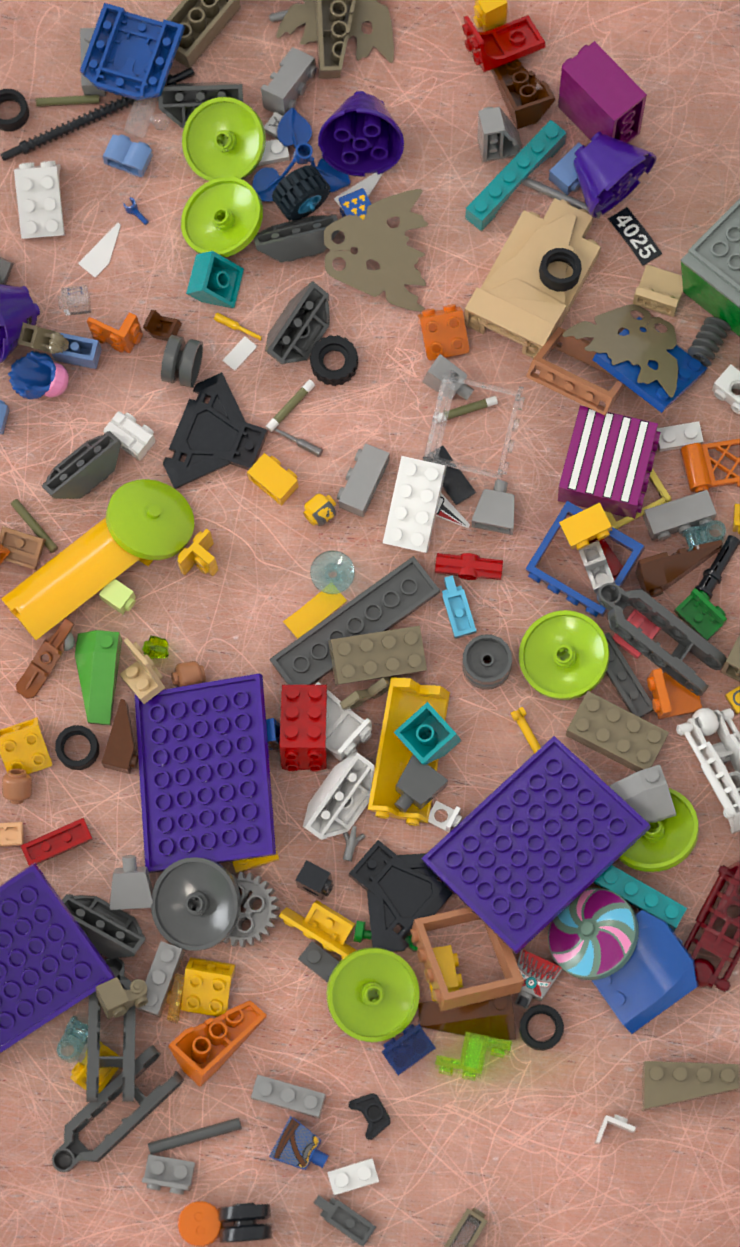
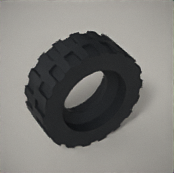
M329 335L326 338H321L319 342L315 343L310 355L311 369L314 376L326 385L336 386L349 382L352 376L356 374V369H358V355L354 344L349 342L347 338H342L339 335ZM330 351H339L345 358L343 367L338 370L328 369L323 362L325 355Z

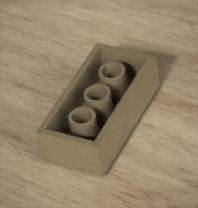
M183 0L167 18L168 21L182 24L185 27L174 59L187 68H191L240 9V1Z
M420 626L343 637L328 641L335 685L427 670Z
M587 691L566 732L567 737L635 772L653 766L669 734L668 731Z

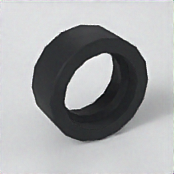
M2 89L0 90V104L6 101H15L19 103L21 111L15 118L9 120L0 118V130H18L26 124L29 118V108L26 99L17 90Z
M565 248L549 250L541 260L539 277L542 283L551 290L557 292L570 290L579 281L582 270L581 261L578 255L571 250ZM555 261L567 263L572 267L573 274L567 278L554 277L549 273L548 265Z
M73 725L65 728L58 735L55 742V751L65 767L72 770H83L90 767L96 761L99 755V743L90 729L84 726ZM74 735L86 737L91 745L88 756L79 761L69 759L64 751L66 741Z
M536 1005L529 1008L520 1020L519 1032L521 1038L527 1046L535 1050L544 1051L553 1048L559 1043L563 1035L564 1023L562 1017L556 1009L548 1005ZM546 1014L554 1021L555 1033L549 1040L537 1041L530 1036L528 1023L534 1015Z

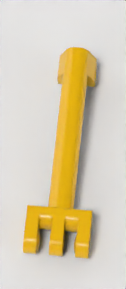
M520 707L517 711H513L510 714L514 722H517L535 754L541 746L524 718L527 715L525 709Z

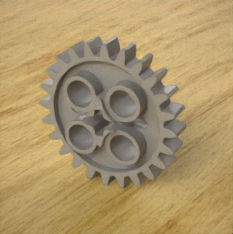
M239 872L238 878L231 873L238 889H242V896L240 897L241 907H244L246 911L244 913L240 912L234 930L223 942L227 944L231 939V945L235 947L239 941L240 946L244 948L246 941H248L251 946H254L255 938L262 942L261 934L264 933L269 936L270 933L267 928L276 927L271 921L272 919H279L278 916L273 914L274 911L280 910V907L273 905V903L278 901V898L275 896L271 897L275 890L273 888L267 889L269 883L267 881L261 883L262 878L260 876L253 880V874L250 872L246 878L243 872ZM261 899V908L254 910L253 903L255 900ZM250 919V928L243 931L242 923Z

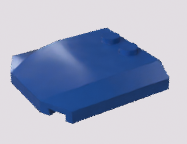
M104 3L80 72L97 89L135 100L159 97L163 92L185 27L182 24L163 19V22L125 12L124 8Z
M641 910L636 914L639 935L636 948L628 962L614 974L606 978L592 980L623 1026L631 1034L698 987L694 959L668 923L645 910Z

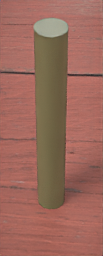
M99 95L36 98L37 107L100 103Z
M18 499L12 501V507L38 537L46 539L44 545L51 553L55 552L58 546Z

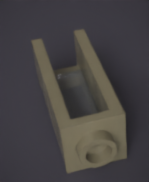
M467 1208L444 1247H473L488 1222L484 1219L486 1215L476 1208H473L472 1211Z

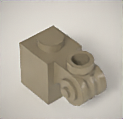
M23 323L17 343L52 354L63 353L69 347L67 338L61 335V333Z
M118 977L96 986V997L108 1019L112 1017L118 1018L123 1016L130 1007L135 1005L136 1008H140L148 1003L147 984L143 980L136 979L130 984V990H125Z

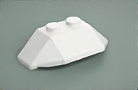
M355 752L335 765L308 803L303 827L321 840L348 832L369 803L374 776V764Z

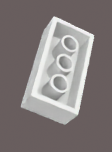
M401 456L383 539L384 544L428 553L447 466Z

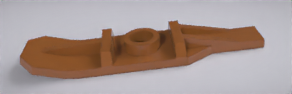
M65 618L55 634L44 640L25 673L17 682V693L26 699L36 696L64 653L65 639L75 625L73 622ZM44 654L48 655L49 657L47 663H44L42 661V656Z

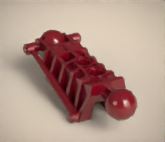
M739 861L729 867L720 866L717 871L719 876L695 919L696 923L684 944L687 951L692 942L697 944L691 957L695 962V974L699 988L706 986L712 988L715 985L717 989L723 992L728 991L731 986L728 980L740 959V942L737 941L740 936V914L736 918H732L727 914V908L730 905H737L740 908V895L738 894L740 886ZM726 881H728L729 884L725 892L722 893L721 890L725 885ZM719 896L721 899L715 909L713 908V905L715 904ZM709 913H713L708 924H706L705 921ZM717 917L726 920L720 932L712 928ZM730 923L737 926L732 938L724 935ZM701 926L705 930L698 940L695 936ZM735 945L739 948L734 957L731 958L729 955ZM701 947L721 958L716 970L709 960L696 958ZM725 962H730L723 978H718Z

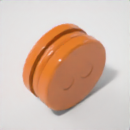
M204 1201L190 1203L182 1210L178 1218V1230L181 1237L187 1243L198 1247L208 1246L215 1242L220 1236L219 1230L223 1228V1223L219 1221L218 1209Z

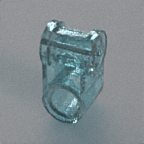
M715 520L687 528L681 534L686 539L689 547L688 551H693L692 548L700 544L718 540L723 542L726 527L721 521ZM712 529H717L721 535L714 537L709 532Z
M75 1015L70 1019L57 1045L58 1056L67 1063L76 1061L88 1042V1025L77 1020L78 1018ZM67 1045L74 1046L72 1055L63 1056L62 1051Z

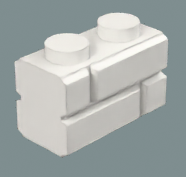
M118 411L112 418V421L104 428L103 432H112L121 441L120 448L141 461L155 443L154 432L146 425L141 427L137 424L136 418L128 412L124 415Z

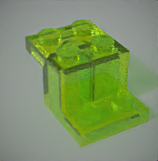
M466 1032L460 1060L437 1055L435 1069H439V1074L452 1076L454 1072L462 1074L463 1079L475 1081L476 1077L481 1078L486 1051H491V1056L504 1058V1055L510 1054L512 1041Z

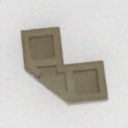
M394 676L383 677L368 689L353 692L342 700L340 705L345 710L355 709L363 705L368 699L380 697L389 690L390 679L394 678Z

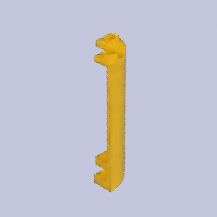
M105 517L11 590L1 600L21 622L31 637L37 640L141 558L128 553L116 543L108 530Z
M411 678L390 679L368 810L375 812V817L382 819L392 817L406 820V824L412 826H419V822L428 823L432 800L422 809L412 804L405 813L394 805L401 796L395 790L396 784L413 755L395 735L394 731L427 702L445 720L450 692L442 686L420 685ZM439 759L428 763V765L437 771Z

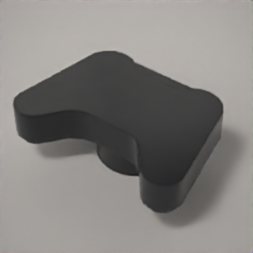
M371 1093L349 1102V1108L360 1111L368 1122V1129L365 1134L368 1140H373L390 1125V1117L376 1094Z

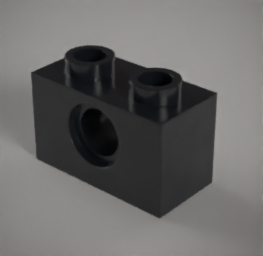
M307 860L295 880L299 889L320 900L323 899L324 895L328 897L334 886L330 872Z

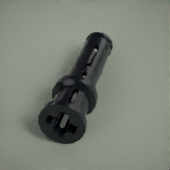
M728 535L726 542L710 569H706L703 572L704 577L699 585L694 587L698 591L702 590L710 599L713 596L714 588L722 581L721 574L738 545H740L738 538Z

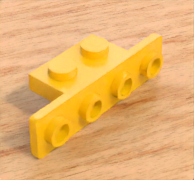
M318 900L313 903L306 918L288 907L279 914V917L283 919L286 925L303 931L304 936L319 941L325 949L340 954L342 959L350 953L357 951L345 943L355 923Z

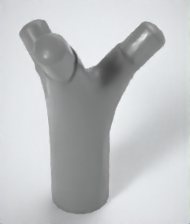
M356 826L352 827L350 836L347 832L343 833L346 839L343 860L352 861L356 845L365 838L364 834L356 837Z

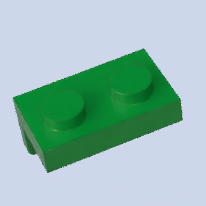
M694 588L691 594L675 608L674 612L690 628L708 641L725 625L727 621L726 614L719 606L715 607L709 601L710 598L705 592Z

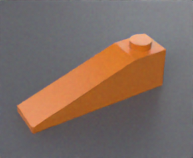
M249 1000L227 1010L216 1018H209L196 1027L185 1029L168 1047L183 1072L201 1087L253 1033L267 1015Z

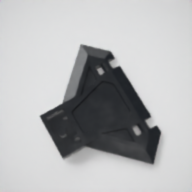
M222 372L195 384L193 392L198 394L197 399H189L169 447V450L174 452L173 457H165L163 462L174 489L229 464L249 470L257 462L268 430L246 423ZM206 397L210 398V401H209L208 404H207V403H204L205 400H206ZM183 455L187 456L185 462L180 461Z
M377 840L349 872L348 876L367 891L372 948H382L391 952L405 951L409 946L405 939L409 934L412 936L410 929H412L414 919L435 915L453 894L443 881L437 880L438 876L422 861L421 858L427 853L396 855L382 842ZM397 925L402 928L398 934L393 931Z

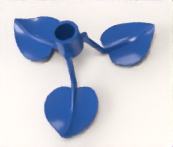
M294 108L289 109L283 115L277 127L279 142L283 146L294 145V148H296L293 154L294 159H292V162L280 176L277 170L269 167L262 168L255 174L252 187L258 193L261 201L274 202L272 198L274 189L295 163L304 165L310 162L311 165L315 166L330 186V193L347 187L350 184L348 174L334 169L324 158L319 160L317 166L315 165L314 157L311 156L313 149L308 144L312 137V128L308 121Z

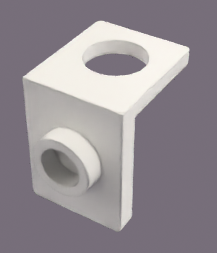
M436 801L430 811L428 822L449 833L462 820V816H460L461 808L456 806L454 810ZM442 809L447 812L448 818L446 821H436L434 814L437 810Z
M615 1114L613 1118L606 1115L595 1143H600L607 1123L631 1133L635 1131L636 1127L627 1124L628 1119Z

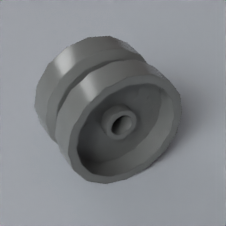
M171 335L163 355L161 380L175 383L179 378L180 385L194 387L201 367L203 342L190 339L185 343L184 337Z
M480 635L473 638L466 645L463 652V673L473 686L483 690L494 689L501 686L508 679L512 666V652L504 640L494 635ZM485 660H489L490 663L486 664Z

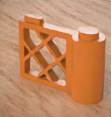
M740 439L708 444L692 443L680 449L691 492L698 493L711 487L737 484V487H740V476L732 472L737 464L740 465V456L737 458L728 452L730 446H740ZM709 449H716L722 453L718 461L709 456ZM724 455L735 462L731 470L720 464ZM716 467L727 474L725 479L715 480L714 470Z

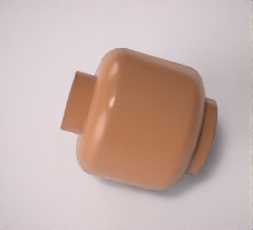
M196 661L177 664L175 672L171 673L173 685L182 687L205 683L204 667Z
M23 769L9 770L2 778L3 797L10 800L12 804L23 803L32 794L31 776Z

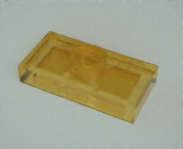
M181 974L175 975L173 990H169L166 1004H170L167 1020L172 1023L179 1022L185 977Z

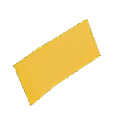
M331 583L298 611L285 619L283 623L298 639L321 623L347 600Z

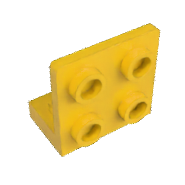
M38 717L0 730V755L7 773L11 769H23L27 774L52 766V761L41 733Z
M190 957L185 969L181 1010L217 1017L224 1014L228 1010L230 986L236 965Z

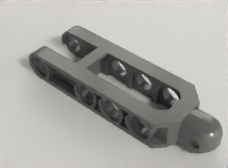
M603 584L598 589L596 596L598 602L608 610L610 629L678 683L697 696H702L709 685L695 674L696 672L682 660L688 652H691L710 668L720 670L727 660L725 655L642 589L624 591L617 584ZM627 606L634 607L679 643L671 655L660 647L661 644L659 642L655 643L646 636L640 627L636 628L624 618L623 610Z
M119 958L105 959L104 961L114 973L115 978L118 977L123 989L130 990L132 982L124 977V962ZM95 991L89 995L86 1102H98L99 1067H123L122 1102H134L135 1005L130 1007L124 1014L123 1056H99L101 1005Z
M154 1045L147 1048L135 1059V1080L160 1057L161 1053ZM175 1071V1074L163 1085H159L147 1097L134 1084V1098L140 1107L128 1118L121 1120L122 1124L111 1134L104 1136L105 1140L94 1150H88L79 1140V1132L122 1093L123 1072H121L99 1093L98 1102H89L64 1126V1143L52 1156L54 1168L59 1172L65 1173L71 1171L81 1161L99 1162L183 1083L184 1078Z

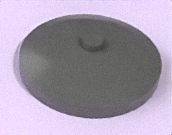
M185 858L171 864L159 876L152 892L153 903L151 904V912L157 929L168 942L185 950L198 951L217 946L232 933L239 919L241 899L233 876L221 864L207 858Z

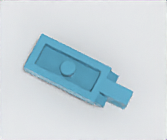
M453 575L445 577L446 590L442 591V598L454 638L476 633L464 589H462V586L456 587Z

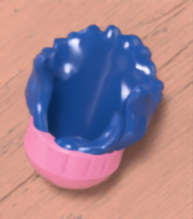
M31 351L25 357L17 359L11 365V371L8 373L9 377H11L9 382L12 385V389L21 397L27 399L62 395L69 382L66 368L61 364L53 362L48 354L39 353L38 351Z

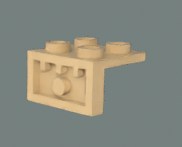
M646 265L639 287L637 286L633 304L674 317L683 293L682 276Z
M126 638L124 642L137 661L119 675L141 702L145 704L165 689L160 681L163 679V676L156 667L152 669L155 664L147 654L142 656L144 651L137 642L132 644Z

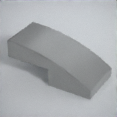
M599 541L579 550L595 593L603 584H615Z

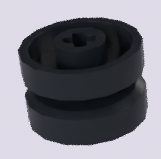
M243 1203L218 1208L220 1222L234 1223V1226L223 1227L219 1230L220 1243L272 1239L271 1225L256 1224L258 1220H266L271 1217L270 1204Z

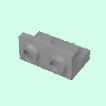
M148 1154L142 1182L147 1183L148 1189L160 1191L161 1186L169 1187L171 1193L184 1195V1190L190 1191L195 1162Z

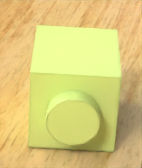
M116 579L107 584L99 593L103 602L122 615L126 610L130 611L136 602L134 592Z

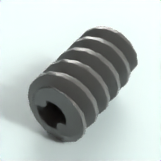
M706 318L704 325L700 327V332L696 335V339L693 340L692 346L688 349V354L692 358L699 360L704 366H711L712 363L708 359H715L714 353L719 352L718 346L723 345L722 339L727 337L726 332L731 330L730 325L719 318Z

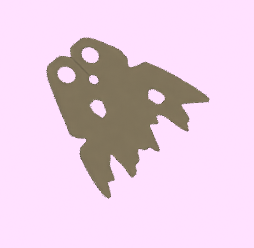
M303 0L305 4L296 3L292 5L283 18L276 37L280 38L285 32L292 34L298 26L306 23L300 44L304 45L309 41L315 42L317 40L315 0ZM356 0L348 39L352 36H355L357 39V60L359 61L362 57H368L372 48L376 47L392 63L394 59V41L388 7L376 0ZM366 21L372 23L371 34L362 32V23Z
M423 190L405 191L369 205L364 220L357 215H347L328 225L324 230V244L329 250H351L352 247H356L358 253L330 251L325 256L326 272L338 281L373 297L385 291L388 302L398 307L419 312L425 310L423 306L417 303L419 297L410 293L404 286L405 284L426 286L425 280L421 278L420 271L414 267L418 263V258L425 256V254L408 246L409 237L405 236L407 230L428 225L422 215L411 212L412 207ZM392 217H399L400 224L398 227L390 228L386 223L387 220ZM336 230L342 231L345 235V240L341 244H336L331 239L332 233ZM337 257L343 258L346 262L345 268L341 271L335 270L332 266L333 260ZM369 259L377 261L380 269H367L366 261Z
M632 304L595 316L597 325L588 321H582L563 333V337L574 336L576 339L584 337L594 338L584 348L586 351L607 353L608 357L612 360V365L627 360L632 365L638 364L641 367L637 379L638 383L650 384L658 380L669 397L674 396L678 379L677 359L667 349H674L677 342L675 329L668 321L660 317H651L649 311ZM631 311L641 312L644 316L643 319L637 320L633 318ZM657 323L666 326L667 332H658L654 325ZM623 327L629 330L630 334L622 336L618 334V330ZM640 327L646 328L647 331L642 332ZM649 360H654L658 363L657 370L648 366Z

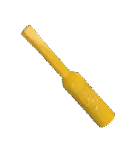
M218 312L215 314V321L233 330H240L261 341L262 336L240 326L238 322Z

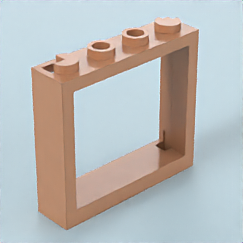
M558 327L533 358L526 377L605 416L626 385L617 380L611 390L608 391L546 361V357L555 348L614 377L593 361L596 354L595 351L589 352L584 349L591 342L583 338L576 339L574 336L563 337L562 335L566 330ZM558 341L563 343L562 346L557 344ZM537 369L540 370L539 375L535 373ZM600 401L605 402L606 406L603 407L599 405Z
M469 907L414 919L412 929H410L412 934L411 940L413 943L416 942L418 947V959L425 966L426 981L431 983L433 988V1000H436L439 1004L441 1011L520 993L524 982L512 950L484 923L505 979L448 992L426 932L479 920L480 918Z

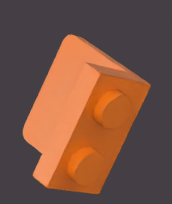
M456 304L443 306V310L435 311L433 308L422 311V314L417 315L422 329L428 360H436L439 354L446 358L469 352L463 310L460 306L456 307Z
M130 312L119 330L91 317L87 319L93 339L98 340L102 344L104 342L110 344L118 352L122 353L125 351L130 354L135 344L138 345L142 339L143 333L138 318Z
M661 668L651 671L647 678L649 690L652 691L653 709L655 713L657 712L658 719L690 714L702 708L700 696H697L678 683L666 672L662 673Z

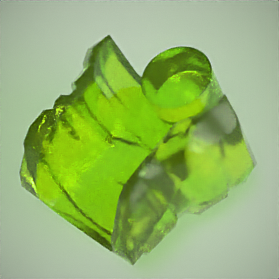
M150 635L149 641L144 642L143 654H147L150 659H162L169 656V644L166 639Z

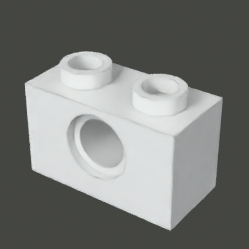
M730 364L714 382L712 391L716 398L726 401L731 405V409L740 415V395L732 393L733 389L740 390V371Z

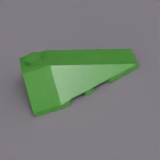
M95 630L79 633L77 636L75 659L87 721L90 724L111 726L122 637L119 632Z

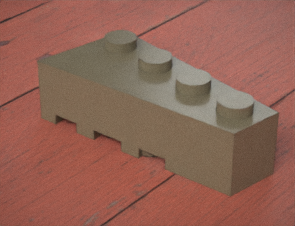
M315 0L319 78H340L356 0Z
M644 1061L642 1063V1111L739 1089V1064Z

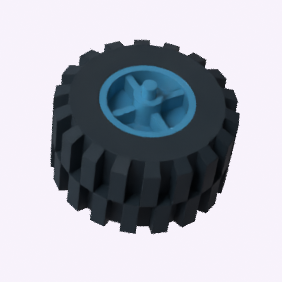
M303 166L294 170L279 182L273 191L272 198L288 220L294 221L304 218L317 210L327 199L331 188L315 166Z

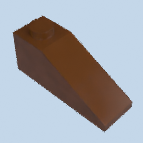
M120 699L101 763L104 768L130 774L132 768L135 769L137 766L138 756L136 755L128 705L124 699Z

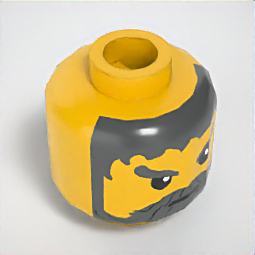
M316 494L304 504L305 511L303 514L313 526H323L336 515L334 508L336 503L330 495L325 497L323 494Z

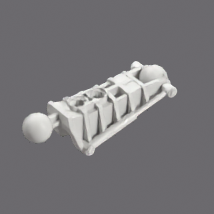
M701 708L695 711L692 718H689L686 723L677 725L676 731L680 736L685 735L701 763L700 767L724 807L723 815L728 819L731 827L730 831L734 834L740 831V733L732 721L734 712L730 708L722 711ZM725 721L728 723V725H729L730 729L732 730L733 734H730V733H729V730H728V728H727V726H726ZM717 731L721 742L713 745L710 742H706L704 736H710ZM730 761L735 771L728 773L724 763Z

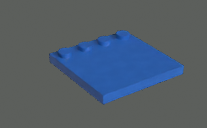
M640 327L642 332L647 331L646 328ZM627 329L619 333L622 336L630 334ZM678 345L674 349H667L677 359L678 363L676 391L673 397H669L658 380L650 384L637 382L641 370L638 364L632 365L627 360L612 365V360L608 357L607 353H596L593 358L594 362L661 413L702 377L708 369ZM648 361V366L654 370L658 369V363L656 361Z

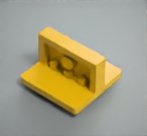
M205 529L204 532L200 531L194 537V543L188 549L184 548L178 555L179 559L177 562L183 575H186L196 563V567L204 574L208 572L211 576H214L218 571L215 557L208 552L209 548L214 544L212 535L208 529Z

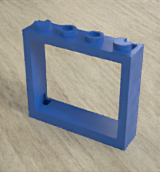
M567 501L527 565L526 571L529 573L528 577L535 582L540 583V581L548 584L547 589L558 595L561 592L567 596L566 600L576 606L580 603L587 607L585 611L590 615L604 617L607 609L601 604L593 602L536 568L560 529L559 522L565 520L568 514L573 516L583 511V509ZM612 527V531L609 532L610 535L607 537L632 551L615 580V584L622 587L645 547Z

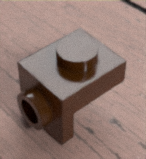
M151 310L143 328L153 338L168 341L171 335L177 336L182 323L178 319L164 317L156 310Z

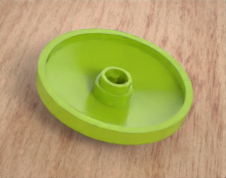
M230 97L213 98L199 105L187 119L182 134V148L187 163L197 175L208 181L220 177L246 178L259 165L266 144L264 126L258 114L249 105Z
M235 177L213 179L199 187L188 199L181 217L183 237L188 245L198 254L214 251L224 258L237 254L252 242L260 229L263 220L262 201L254 188L242 179Z
M140 479L122 485L112 495L106 510L107 527L116 543L128 553L147 560H163L177 555L186 547L194 531V515L187 500L173 487L156 480Z
M568 610L551 612L536 620L524 634L519 648L520 667L528 683L540 694L556 700L575 699L585 695L587 691H592L603 679L610 658L607 639L598 624L582 613Z
M669 788L676 816L649 823L651 828L618 859L633 869L645 872L664 871L684 861L693 851L699 835L697 814L685 796Z
M382 948L360 949L343 958L334 968L329 978L326 992L327 1006L334 1022L349 1036L365 1042L385 1041L401 1033L415 1016L420 996L419 984L410 965L399 955Z

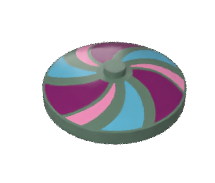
M601 888L586 889L551 921L548 931V944L551 955L560 967H563L562 969L571 976L583 980L606 978L620 970L631 958L639 935L637 917L632 907L615 892Z

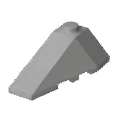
M660 765L640 770L609 785L616 794L648 823L676 816L669 788Z

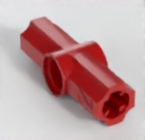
M437 553L435 573L456 575L464 580H477L478 578L501 580L503 560L480 558L479 555L472 553H463L461 555Z

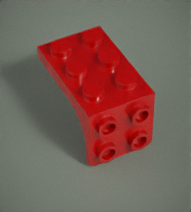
M468 15L463 17L464 24L462 29L467 38L464 40L468 52L473 53L472 56L477 66L480 65L483 72L546 48L543 37L529 15L486 32H478Z
M282 685L280 757L282 769L291 772L298 770L317 772L327 769V685Z

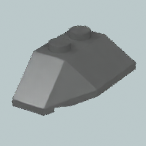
M208 82L165 85L161 96L158 97L159 109L177 125L184 128L191 113L199 105L210 99L230 97L243 102V84Z
M310 216L270 226L255 236L256 249L281 263L286 261L292 262L299 258L312 257L323 253L327 248L324 244V230L328 225L338 220L337 216ZM336 230L332 233V240L338 234L339 230Z
M311 281L294 296L269 331L265 352L280 364L307 360L315 343L320 341L330 326L329 294L314 281Z
M110 431L86 441L52 469L42 488L53 499H81L115 471L121 441Z
M66 894L62 899L94 947L103 956L109 959L133 957L145 942L146 938L142 934L135 917L122 910H110V904L99 897Z

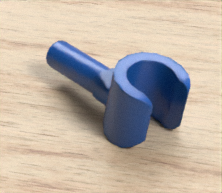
M130 197L132 206H126L123 203L126 212L134 214L144 225H147L149 221L138 210L135 199Z

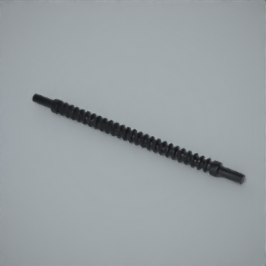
M192 67L173 76L169 74L165 85H173L194 76L195 73ZM122 96V99L119 100L117 98L116 102L111 101L109 105L106 103L105 107L100 106L98 110L95 108L94 112L89 111L87 115L84 113L83 117L79 115L78 119L73 118L72 122L68 120L67 124L62 123L61 127L57 125L56 129L51 128L50 132L46 130L45 134L40 133L39 137L35 135L34 139L29 138L27 142L23 140L19 142L18 146L0 155L3 161H6L21 153L27 154L30 152V149L35 150L36 146L40 148L41 144L46 145L47 141L51 143L52 139L57 140L58 136L62 138L63 134L68 135L69 131L73 133L74 129L79 130L81 126L84 128L85 124L90 125L92 121L95 123L96 119L101 120L103 116L106 118L107 114L112 115V112L115 111L117 113L118 109L122 111L123 107L128 108L129 104L133 106L134 102L139 103L140 101Z

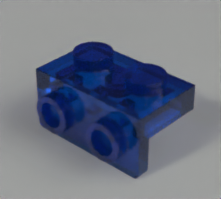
M411 1024L402 1031V1037L398 1040L392 1038L383 1045L385 1049L381 1052L397 1076L404 1073L436 1049L420 1024L416 1027L414 1024Z

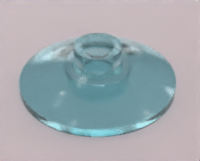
M327 551L315 558L311 565L310 575L317 589L327 594H337L345 591L352 584L355 569L351 559L344 553ZM332 571L337 573V576L334 578L329 577V573Z

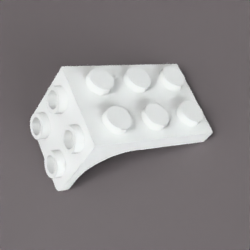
M44 161L40 163V166H34V162L21 163L19 168L14 169L21 239L65 235L59 183L61 164H56L55 161Z
M327 690L326 749L341 762L357 752L355 748L361 742L364 744L372 736V723L370 719H362L351 709H343L340 705L341 701Z

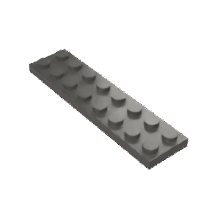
M413 556L270 658V662L288 685H312L333 670L329 640L387 631L439 594L440 589Z

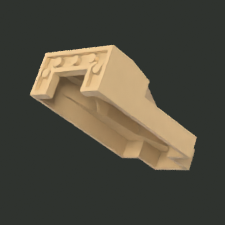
M554 198L543 219L535 212L523 210L481 288H476L465 308V326L481 334H484L487 328L523 345L522 353L534 358L556 329L561 327L600 255L601 246L594 240L584 239L593 221V217L585 209H577L571 206L566 200H558ZM555 248H565L573 251L578 255L582 265L578 283L572 289L563 292L547 288L539 277V268L543 256L549 250ZM555 261L548 265V271L554 277L567 278L573 274L572 267L567 263Z

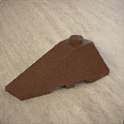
M518 59L491 70L517 129L537 123L555 102V97L549 85L545 81H540L536 78L535 73L531 70H526Z
M722 540L697 545L692 548L693 551L682 548L668 556L667 552L639 560L635 573L641 589L651 597L663 594V591L719 552L723 545Z
M511 995L445 1011L440 1010L439 1004L436 1001L418 1004L420 1026L422 1028L463 1035L489 1042L516 1040Z

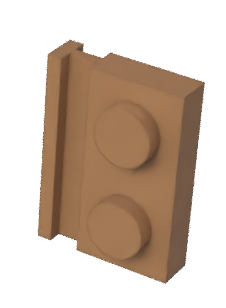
M2 526L0 544L11 551L4 560L37 570V564L46 539Z

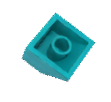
M214 251L196 254L186 294L202 303L234 308L244 268Z
M428 702L394 731L395 735L423 766L445 756L462 741Z

